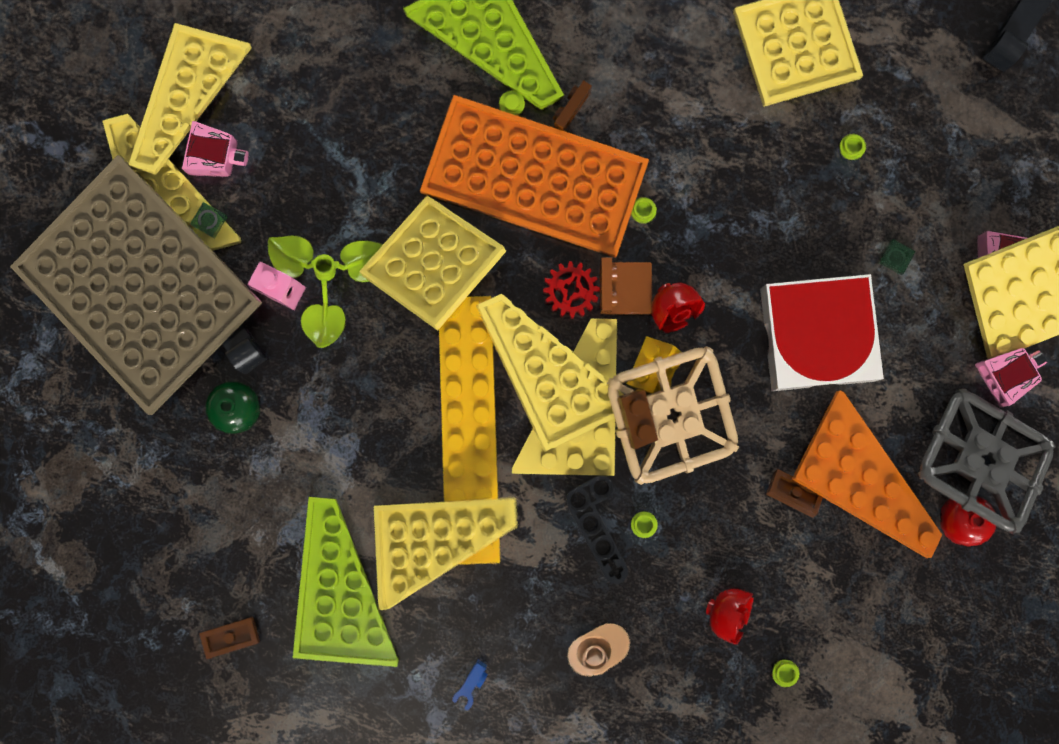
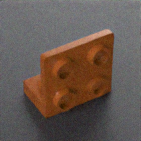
M601 258L600 314H651L652 264L650 262H612V258Z

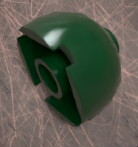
M225 382L216 386L209 393L205 402V412L209 422L217 430L228 434L249 430L256 423L260 414L258 396L249 386L239 382Z

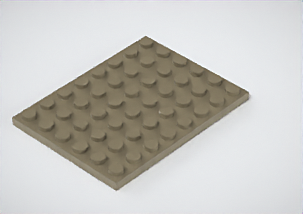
M117 155L10 266L148 415H153L262 304L259 298L120 155Z

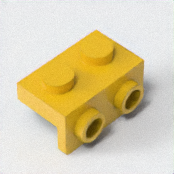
M646 336L633 368L654 362L653 360L658 357L663 359L682 352L672 344ZM680 364L666 369L670 387L674 372L679 368ZM656 372L627 381L626 383L630 387L643 389L650 394L661 391Z

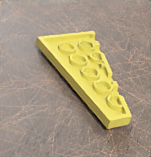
M174 24L129 161L130 167L152 174L159 172L190 131L192 121L199 119L250 51V43Z

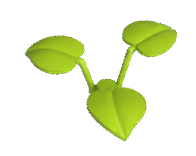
M285 236L270 237L268 239V253L275 269L292 278H298L303 273L304 268H314L315 276L321 280L323 306L318 304L309 306L303 312L301 318L304 333L318 348H324L334 343L345 327L343 310L339 306H328L327 281L335 276L336 268L341 270L348 269L349 276L355 281L368 282L359 271L381 248L382 244L371 241H357L348 244L340 253L341 260L345 264L341 265L338 261L334 262L332 257L325 254L319 255L312 260V246L302 237Z

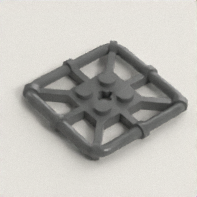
M966 389L956 390L947 405L939 425H936L932 431L934 436L921 462L920 472H918L921 480L924 479L932 488L961 504V508L967 512L971 510L999 528L1009 531L1011 534L1019 533L1027 522L1037 495L1042 493V483L1053 458L1054 442L1013 417V413L1010 411H1003ZM970 403L998 419L993 434L979 427ZM958 408L968 430L964 441L950 433L949 430ZM1008 425L1039 445L1016 449L1002 441L1001 438ZM943 442L959 451L954 464L932 468ZM1042 453L1031 480L1014 471L1018 458ZM982 456H987L990 459L991 464L986 466L984 464L985 460L982 458ZM956 472L971 481V484L965 495L936 476ZM1009 481L1026 491L1016 517L1005 493ZM980 487L994 495L1002 516L976 501Z

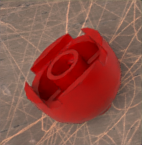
M667 283L662 285L651 304L652 317L660 330L662 328L665 333L687 326L688 323L685 320L689 319L692 315L696 319L705 307V303L699 293L692 286L685 283Z
M976 496L978 503L995 512L991 503L981 496ZM951 498L947 500L941 509V529L945 536L955 544L963 546L981 545L988 541L996 530V525L971 510L967 512L961 508V504Z
M732 588L719 593L716 600L710 599L706 614L710 615L709 624L712 631L719 638L735 645L739 643L743 636V632H740L739 629H742L744 624L747 625L753 605V593Z

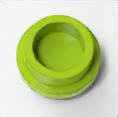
M508 91L501 96L499 107L501 111L518 116L524 110L525 101L520 93Z
M849 134L841 140L839 150L846 159L856 160L864 154L866 144L859 135Z
M646 197L636 199L631 212L632 218L638 223L652 221L656 215L655 203Z
M639 512L631 520V529L638 537H651L657 530V520L649 512Z
M780 660L773 666L772 677L778 685L790 687L798 681L799 669L790 660Z

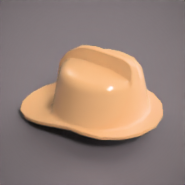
M604 624L573 641L568 651L570 666L574 671L585 676L603 674L624 659L628 653L630 640L627 632L616 624Z

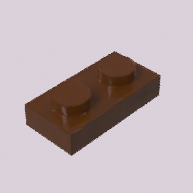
M583 80L579 87L575 85L567 97L569 102L565 108L560 106L553 117V120H555L554 128L566 131L590 96L592 85Z
M638 389L617 397L630 448L638 449L658 441L645 390Z
M777 469L773 473L766 495L812 518L818 514L823 497L792 480L793 476Z
M253 617L199 633L206 659L260 643Z

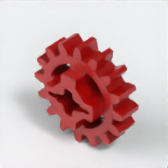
M569 261L568 268H564L560 263L558 265V272L552 269L550 271V275L553 278H545L544 283L549 285V287L543 289V294L550 295L545 302L546 304H554L551 309L552 312H555L557 309L561 310L560 317L562 318L565 313H569L570 318L574 319L576 312L583 317L585 315V308L590 311L593 309L590 302L598 301V297L593 295V293L600 291V287L593 285L598 278L597 276L590 278L589 275L592 269L589 268L583 271V263H579L577 268L573 267L572 261ZM572 274V276L566 280L559 279L563 275ZM581 277L586 281L589 291L583 288L580 282ZM576 280V292H574L572 296H570L569 300H567L568 290L565 288H569L573 284V281ZM554 290L561 294L562 303L556 299ZM577 300L584 301L579 306L570 307L571 303Z

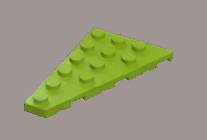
M419 0L404 8L408 18L513 91L520 93L523 98L542 110L564 98L561 88L512 0Z
M309 497L293 658L397 667L398 657L337 499Z

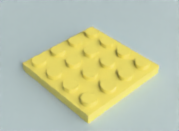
M761 0L734 9L733 13L763 107L858 80L863 76L839 0Z
M427 195L359 272L368 281L438 330L504 255L506 250L504 246Z
M1059 226L964 264L987 359L1020 348H1027L1059 335Z

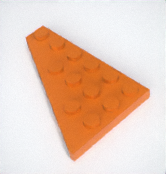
M841 390L837 391L792 480L925 558H932L942 533L846 394Z

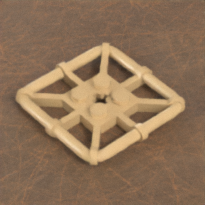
M708 346L694 348L663 359L658 357L653 360L654 362L621 372L612 379L609 378L607 382L609 385L608 396L618 427L616 430L617 437L621 438L628 466L636 483L642 485L643 483H652L682 472L690 473L694 471V468L726 458L733 452H737L739 448L737 446L738 435L729 405L731 401L730 395L726 394L713 349ZM697 359L685 383L670 387L666 369ZM707 363L716 396L697 402L693 387ZM656 372L661 391L646 396L658 441L652 443L641 466H639L635 449L630 448L617 401V397H620L618 390L625 394L633 392L634 390L624 386L622 383ZM719 405L727 440L704 428L701 410ZM672 408L679 412V416L674 422L671 419H667V415L671 413L670 409ZM702 434L724 447L689 458L685 439ZM676 443L681 462L648 473L661 447Z

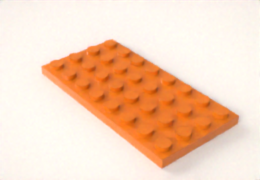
M453 95L420 192L616 258L649 159Z

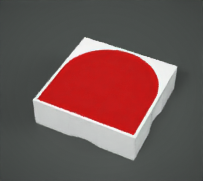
M871 274L766 284L760 289L764 326L769 339L768 362L772 391L809 388L827 384L843 385L874 382L884 379Z

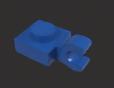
M477 660L462 687L454 694V703H456L460 696L467 697L468 702L464 708L466 710H469L473 704V689L475 686L480 688L488 676L484 672L487 666L485 663Z

